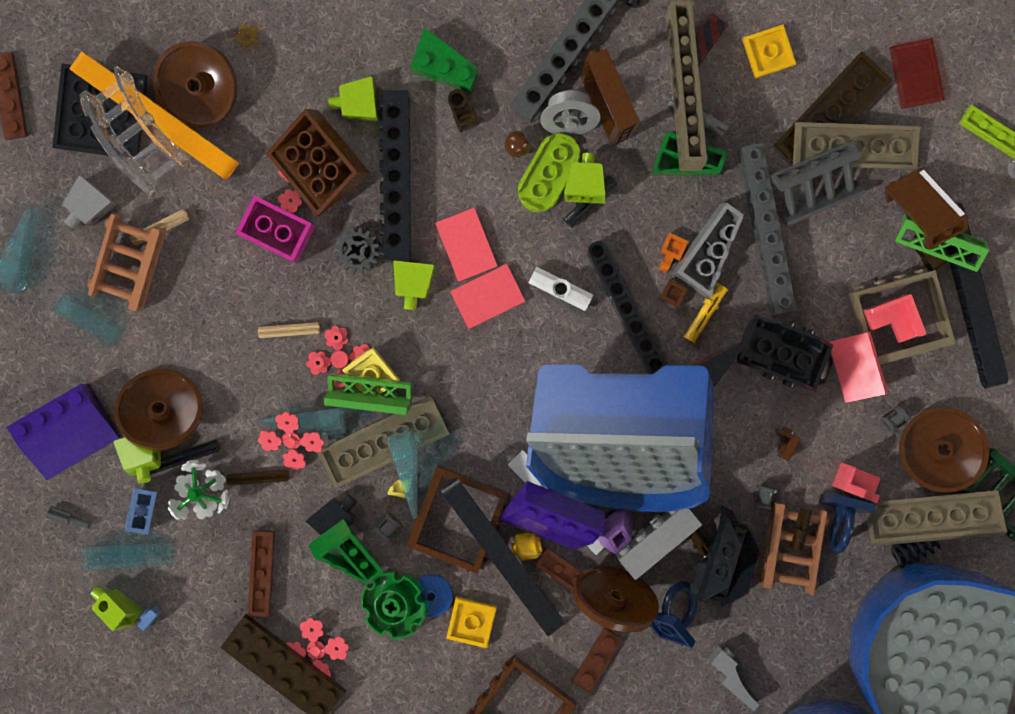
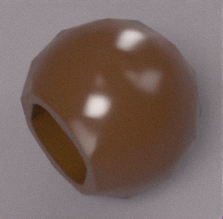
M521 131L511 132L505 140V150L512 157H524L530 150V145Z

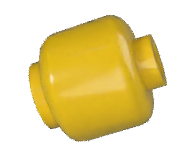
M530 532L516 534L514 537L515 542L511 543L513 554L517 555L521 561L538 558L539 552H542L540 536Z

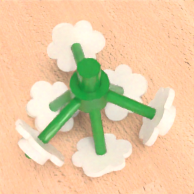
M199 460L187 461V464L182 465L181 470H187V472H192V474H187L186 476L179 475L176 478L177 484L174 486V489L179 491L181 497L188 496V498L183 503L180 500L170 499L168 510L171 515L177 520L181 518L183 520L187 519L189 509L186 505L190 501H196L193 511L199 519H204L206 516L212 517L213 511L217 508V513L220 514L223 508L226 509L230 504V497L227 496L228 490L223 491L221 498L207 495L204 490L208 487L212 491L223 490V484L226 482L225 477L217 469L214 471L209 469L205 473L207 477L205 478L206 484L201 487L199 486L196 471L203 470L206 464L200 463Z

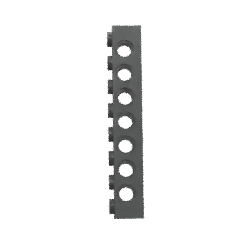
M619 0L584 1L511 102L510 109L529 123L533 119L538 120L544 111L541 109L545 102L548 103L550 98L556 94L554 92L555 88L565 83L568 78L566 73L570 68L574 69L581 60L579 55L582 51H588L593 43L592 37L595 33L597 35L601 33L606 25L603 22L607 16L611 18L618 8L616 4ZM598 9L602 14L600 16H593L590 11ZM586 26L589 32L586 34L580 33L578 28ZM574 43L577 49L569 51L566 48V44ZM562 60L565 66L556 68L553 62ZM549 77L552 79V83L544 85L541 83V79ZM531 94H537L540 100L533 103L528 97Z
M763 143L744 146L737 151L770 315L795 311L797 308Z

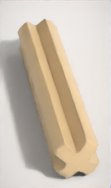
M182 209L142 230L149 231L151 228L160 227L168 231L188 221L190 218L187 211ZM133 235L129 236L132 244L135 246L146 242L145 239Z
M318 322L258 327L259 338L309 335L321 332V326Z

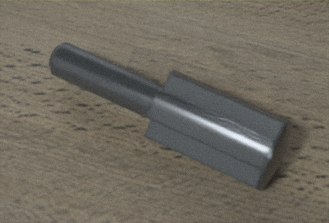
M53 506L49 508L46 518L66 525L73 523L85 528H89L91 525L88 521L73 517L71 512Z

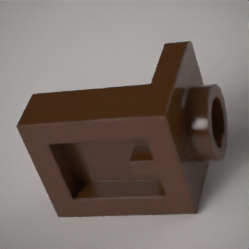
M783 427L782 430L776 429L775 433L786 437L785 441L782 440L778 446V457L790 461L800 438L794 436L795 431Z

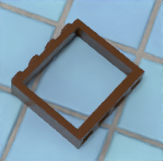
M607 48L593 50L586 57L581 80L592 104L600 112V122L611 146H615L630 139L640 121Z
M437 465L406 546L478 574L479 568L484 569L488 559L484 557L485 551L482 547H480L473 564L417 542L442 476L452 480L457 477L462 484L498 497L499 501L490 521L496 530H499L502 523L499 520L502 509L505 510L510 502V498H507L508 492Z
M514 655L512 659L508 658L501 667L503 671L499 677L495 675L489 683L490 689L487 693L482 692L476 701L478 705L475 709H470L466 713L481 714L515 667H518L563 701L555 714H571L576 707L575 699Z

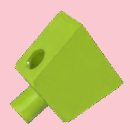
M373 77L342 84L339 86L340 96L328 97L329 109H341L344 119L379 121Z
M583 153L582 163H572L564 191L565 202L606 204L603 166L600 163H594L595 154Z
M394 261L396 296L405 297L404 309L416 310L417 298L427 299L435 265Z
M125 438L115 440L114 445L124 471L131 476L137 475L138 483L151 481L150 471L159 469L161 466V450L142 449L133 445Z
M98 585L90 594L97 600L92 606V610L112 631L131 627L144 611L118 589L106 591Z

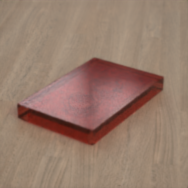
M933 38L895 45L889 48L902 110L945 100Z

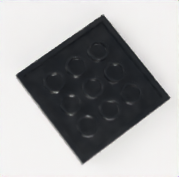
M61 63L52 148L138 160L143 121L69 69L71 64ZM110 70L146 96L147 75Z

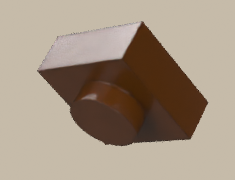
M669 279L659 299L679 308L688 289Z

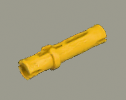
M719 283L713 289L712 297L705 298L703 301L705 304L683 336L694 344L714 311H718L719 303L726 292H728V289Z

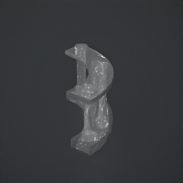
M116 66L114 67L116 81L97 96L92 95L86 90L79 95L85 116H90L93 123L91 129L109 157L121 171L126 169L134 177L131 181L153 197L159 193L157 180L177 165L186 172L190 170L189 157L184 150L179 149L156 125L153 116L147 112L137 93L132 75ZM120 90L124 100L105 114L103 102ZM129 108L137 122L119 136H116L110 122ZM144 129L153 143L133 157L123 146V143ZM161 149L170 160L154 172H148L140 163Z

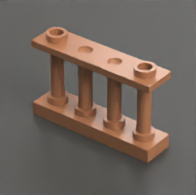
M111 214L105 223L106 233L93 277L88 282V295H99L100 291L127 299L129 302L128 309L140 311L144 308L167 230L154 227L149 231H145L122 223V214ZM118 230L145 239L147 242L146 249L141 252L115 243ZM112 251L139 259L141 262L140 269L135 272L109 263ZM106 271L134 280V289L129 292L103 283Z
M772 501V511L770 513L759 584L763 588L772 589L773 583L776 582L805 586V592L814 596V592L819 586L817 573L824 529L829 523L827 511L818 508L817 515H811L810 523H815L814 536L807 535L805 541L806 544H812L810 557L782 553L778 550L779 541H792L794 534L781 529L782 522L786 519L797 521L799 512L787 511L785 504ZM785 561L809 565L807 578L777 573L775 571L776 562Z

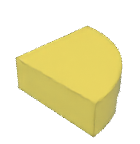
M404 477L397 480L390 487L388 495L408 499L413 477Z

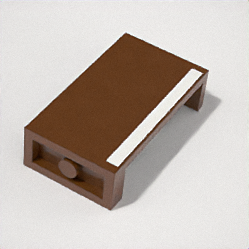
M923 167L885 186L886 202L889 203L895 200L924 233V245L928 249L968 230V215Z

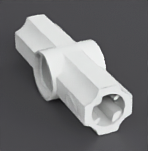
M538 267L534 270L529 284L583 311H586L593 297V294ZM558 283L566 286L567 291L565 294L559 295L556 293L555 286Z

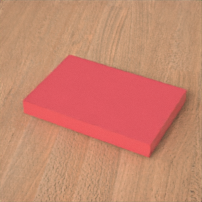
M475 208L435 223L458 282L498 267Z
M507 264L450 291L468 329L525 302Z
M870 331L829 342L833 344L831 354L846 403L888 393Z

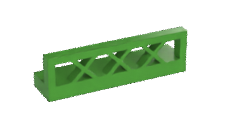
M906 213L902 218V226L895 238L897 243L976 272L989 252L987 241L965 233H961L945 241V243L928 249L923 243L924 233ZM906 229L915 231L917 234V238L907 240L902 238ZM953 245L957 247L959 253L948 255L945 254L943 248ZM975 253L979 257L976 263L972 264L965 260L964 255Z
M330 373L328 375V392L324 397V405L407 415L412 406V382ZM334 380L341 381L346 387L344 389L334 388ZM361 383L366 390L364 392L358 391L353 385ZM377 385L382 386L387 392L379 394L374 387ZM397 388L406 389V397L399 396L394 390Z

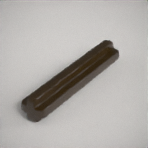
M289 470L236 473L227 475L226 482L228 486L285 482L289 480L290 474Z

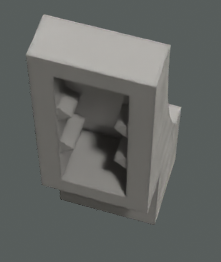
M718 645L708 657L711 664L722 672L718 679L742 702L755 711L759 704L744 688L736 671L738 663L734 659L736 655L727 647L723 650Z

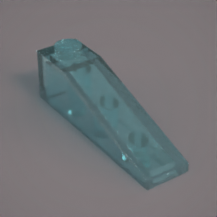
M27 206L0 257V288L9 293L19 294L27 285L26 279L29 275L39 210Z
M343 407L294 414L299 418V428L295 431L318 432L323 436L331 435V439L344 437V433L349 432L346 409ZM276 417L258 420V423L261 425L273 427L278 425L275 420Z
M408 428L387 435L386 440L412 517L415 519L418 515L417 445L420 444L417 432L413 433L412 428Z
M172 542L82 546L83 571L172 564Z

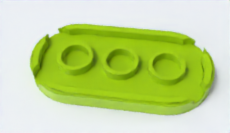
M557 133L546 137L541 143L518 185V197L522 205L528 210L544 212L552 208L558 201L566 187L572 163L579 162L581 157L579 145L573 137L565 133Z

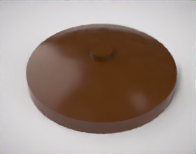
M187 41L171 46L160 56L153 73V89L160 107L190 128L201 129L221 122L231 112L237 98V79L229 60L218 49L207 43Z
M153 369L136 375L122 387L114 405L115 422L124 438L139 448L153 451L170 449L185 442L198 428L203 414V402L196 385L184 374L170 369Z
M937 407L921 412L906 425L899 441V456L904 470L918 485L934 492L950 493L969 487L981 477L989 459V444L982 427L971 416L954 408Z
M595 566L584 570L576 580L573 590L575 601L581 611L597 624L614 631L631 633L643 631L655 621L659 611L657 596L646 582L640 578L635 580L628 571L610 566Z

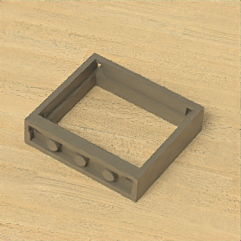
M927 268L914 271V276L907 277V273L894 277L895 281L888 283L886 279L873 282L874 287L866 288V285L853 288L854 292L848 293L858 334L868 332L859 297L920 280L925 281L940 338L879 354L877 356L880 365L956 344L936 270L927 271Z

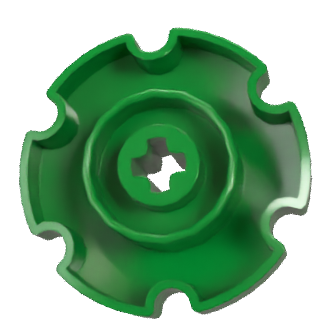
M397 570L384 571L372 580L373 584L369 583L364 588L361 596V609L367 611L368 616L365 618V621L377 634L383 636L387 632L391 635V639L406 638L417 630L416 625L420 626L424 623L428 613V600L422 598L421 593L424 591V588L412 575L406 573L401 577Z

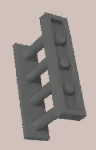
M847 142L771 174L773 184L781 192L784 191L787 209L778 212V214L787 226L796 224L803 219L866 193V190L854 180L851 164L853 161L861 158L860 150L851 142ZM843 166L845 185L834 189L832 170ZM823 174L826 193L815 197L812 179ZM803 183L806 201L795 205L792 187Z

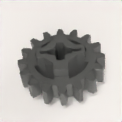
M351 228L350 234L343 231V239L337 237L340 244L334 245V248L338 249L334 256L340 257L337 263L339 265L345 264L344 270L347 271L351 268V273L355 274L356 270L359 269L362 274L365 267L371 270L370 264H377L374 257L380 256V253L376 252L380 245L374 244L377 240L375 236L369 238L370 231L363 234L362 228H359L358 232ZM362 237L365 240L358 242L355 241L353 238ZM347 243V244H348L347 252L344 253V252H343L344 246H345V244ZM355 246H357L358 248L362 247L360 249V255H352V253L355 251ZM371 247L370 257L367 258V250ZM355 259L359 260L361 264L354 265L349 263V261Z

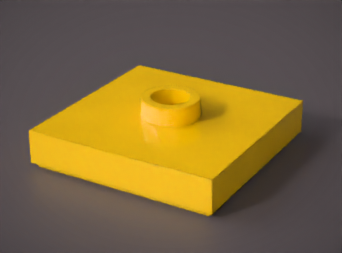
M784 24L742 38L755 79L796 65Z
M456 596L446 639L487 648L497 606Z

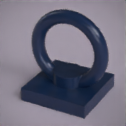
M838 494L821 495L820 503L836 507V514L830 532V547L834 553L840 554L847 548L852 537L856 512L875 513L876 504ZM844 516H846L844 532L839 542L840 526Z
M680 581L672 585L667 591L662 604V613L658 612L650 628L659 638L692 648L696 641L686 628L695 617L698 600L692 597L690 592L691 584ZM680 590H685L689 596V607L686 616L681 621L670 613V608L674 596Z

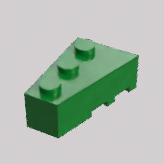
M424 27L410 66L411 72L472 93L478 76V68Z
M667 131L661 141L650 175L716 177L721 173L728 152L706 145L707 162L702 170L680 171L676 134Z
M344 519L308 545L316 560L323 561L334 569L344 571L346 575L366 585L384 572L376 557Z

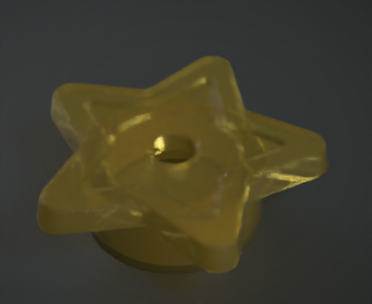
M243 23L240 24V29L233 36V39L241 42L244 51L251 44L259 45L260 42L256 37L258 27L250 28Z

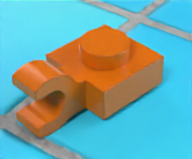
M669 232L660 251L665 257L659 270L666 273L673 259L679 262L689 241Z

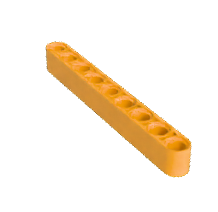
M81 51L69 68L228 181L239 165L238 161L86 53Z

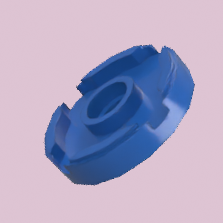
M427 574L420 577L418 581L424 588L421 596L428 600L427 617H436L443 614L449 608L452 601V588L449 582L439 575ZM429 593H434L435 598L429 599L427 595Z

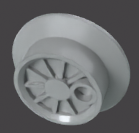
M567 90L559 92L550 98L548 107L542 112L540 120L543 128L550 133L580 135L591 131L598 125L600 112L596 106L591 104L587 94L580 91Z

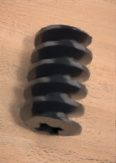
M938 540L892 544L891 552L897 564L904 568L903 561L910 565L912 564L911 557L918 562L920 560L918 554L926 558L927 550L931 554H935L934 547L936 546L939 550H941Z

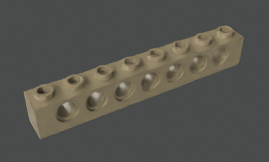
M671 1L666 12V25L679 170L701 171L707 162L693 6L692 1Z

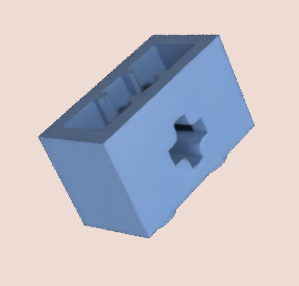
M133 487L125 524L126 531L148 534L157 495L156 490Z

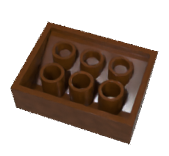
M304 109L266 152L268 157L316 216L323 214L354 190L370 173L319 110Z

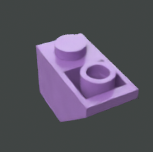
M616 510L604 520V531L598 540L603 547L615 554L632 540L634 519L630 511Z

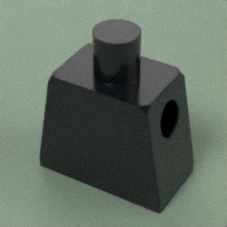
M349 494L341 502L334 497L305 522L320 535L343 519L351 526L356 515L350 510L357 501Z

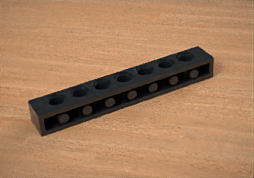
M383 90V97H379V109L383 110V118H379V129L383 131V139L379 140L380 152H383V160H380L379 163L380 173H383V181H380V194L384 196V202H380V215H384V223H380V236H384V245H380V256L384 257L385 262H411L410 93L408 90ZM398 109L400 115L397 118L389 117L391 110ZM398 130L400 131L399 138L395 140L390 139V132ZM393 151L400 152V158L396 161L389 159ZM393 172H398L401 175L397 182L390 181V175ZM393 193L401 195L398 203L390 202V196ZM393 214L401 216L400 222L396 225L390 223V217ZM394 235L401 237V242L397 246L390 244V239Z

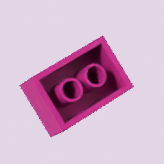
M254 195L235 234L298 264L316 226Z

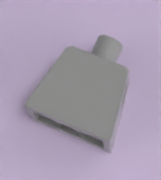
M79 176L63 202V206L71 212L64 222L74 230L81 221L93 226L111 211L117 203L90 180Z

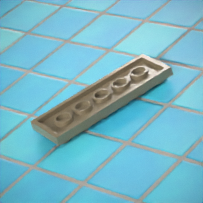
M796 122L793 165L851 142L860 150L861 155L860 159L851 163L852 168L917 169L920 126Z
M430 396L412 405L407 415H390L323 447L318 454L336 489L449 435L450 432L433 397Z
M998 491L880 501L878 503L869 502L876 504L875 513H866L871 546L1005 535L1007 533Z

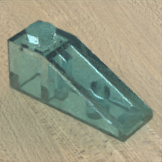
M63 293L52 309L53 312L69 323L111 347L114 346L124 331L122 327L70 293Z

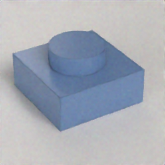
M157 605L152 609L147 608L140 615L141 622L137 626L145 631L163 610Z

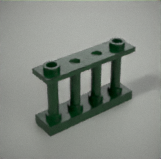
M989 448L988 463L981 477L975 483L959 490L957 493H974V489L993 468L1001 470L1002 477L990 491H998L1000 493L1009 482L1015 483V466L996 449ZM1015 494L1002 508L1004 520L1015 508ZM1005 520L1007 529L1005 535L1015 542V526L1013 527Z

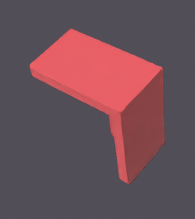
M912 294L902 295L863 310L870 330H875L891 323L898 342L926 335Z
M840 464L832 484L833 487L878 503L880 495L875 494L880 477L859 470L851 465Z

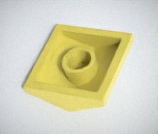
M374 347L359 355L342 369L346 375L400 381L399 377ZM361 383L354 384L359 391L364 392L366 390ZM377 385L374 387L379 394L386 391L382 386Z

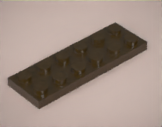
M861 51L795 123L852 124L892 79ZM795 123L774 144L792 163Z
M247 614L243 616L220 647L306 714H329L346 692V689L253 618L247 616Z

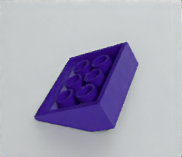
M89 383L79 384L7 426L17 446L46 480L120 438Z
M527 481L500 515L499 520L575 550L593 544L604 531L605 512Z

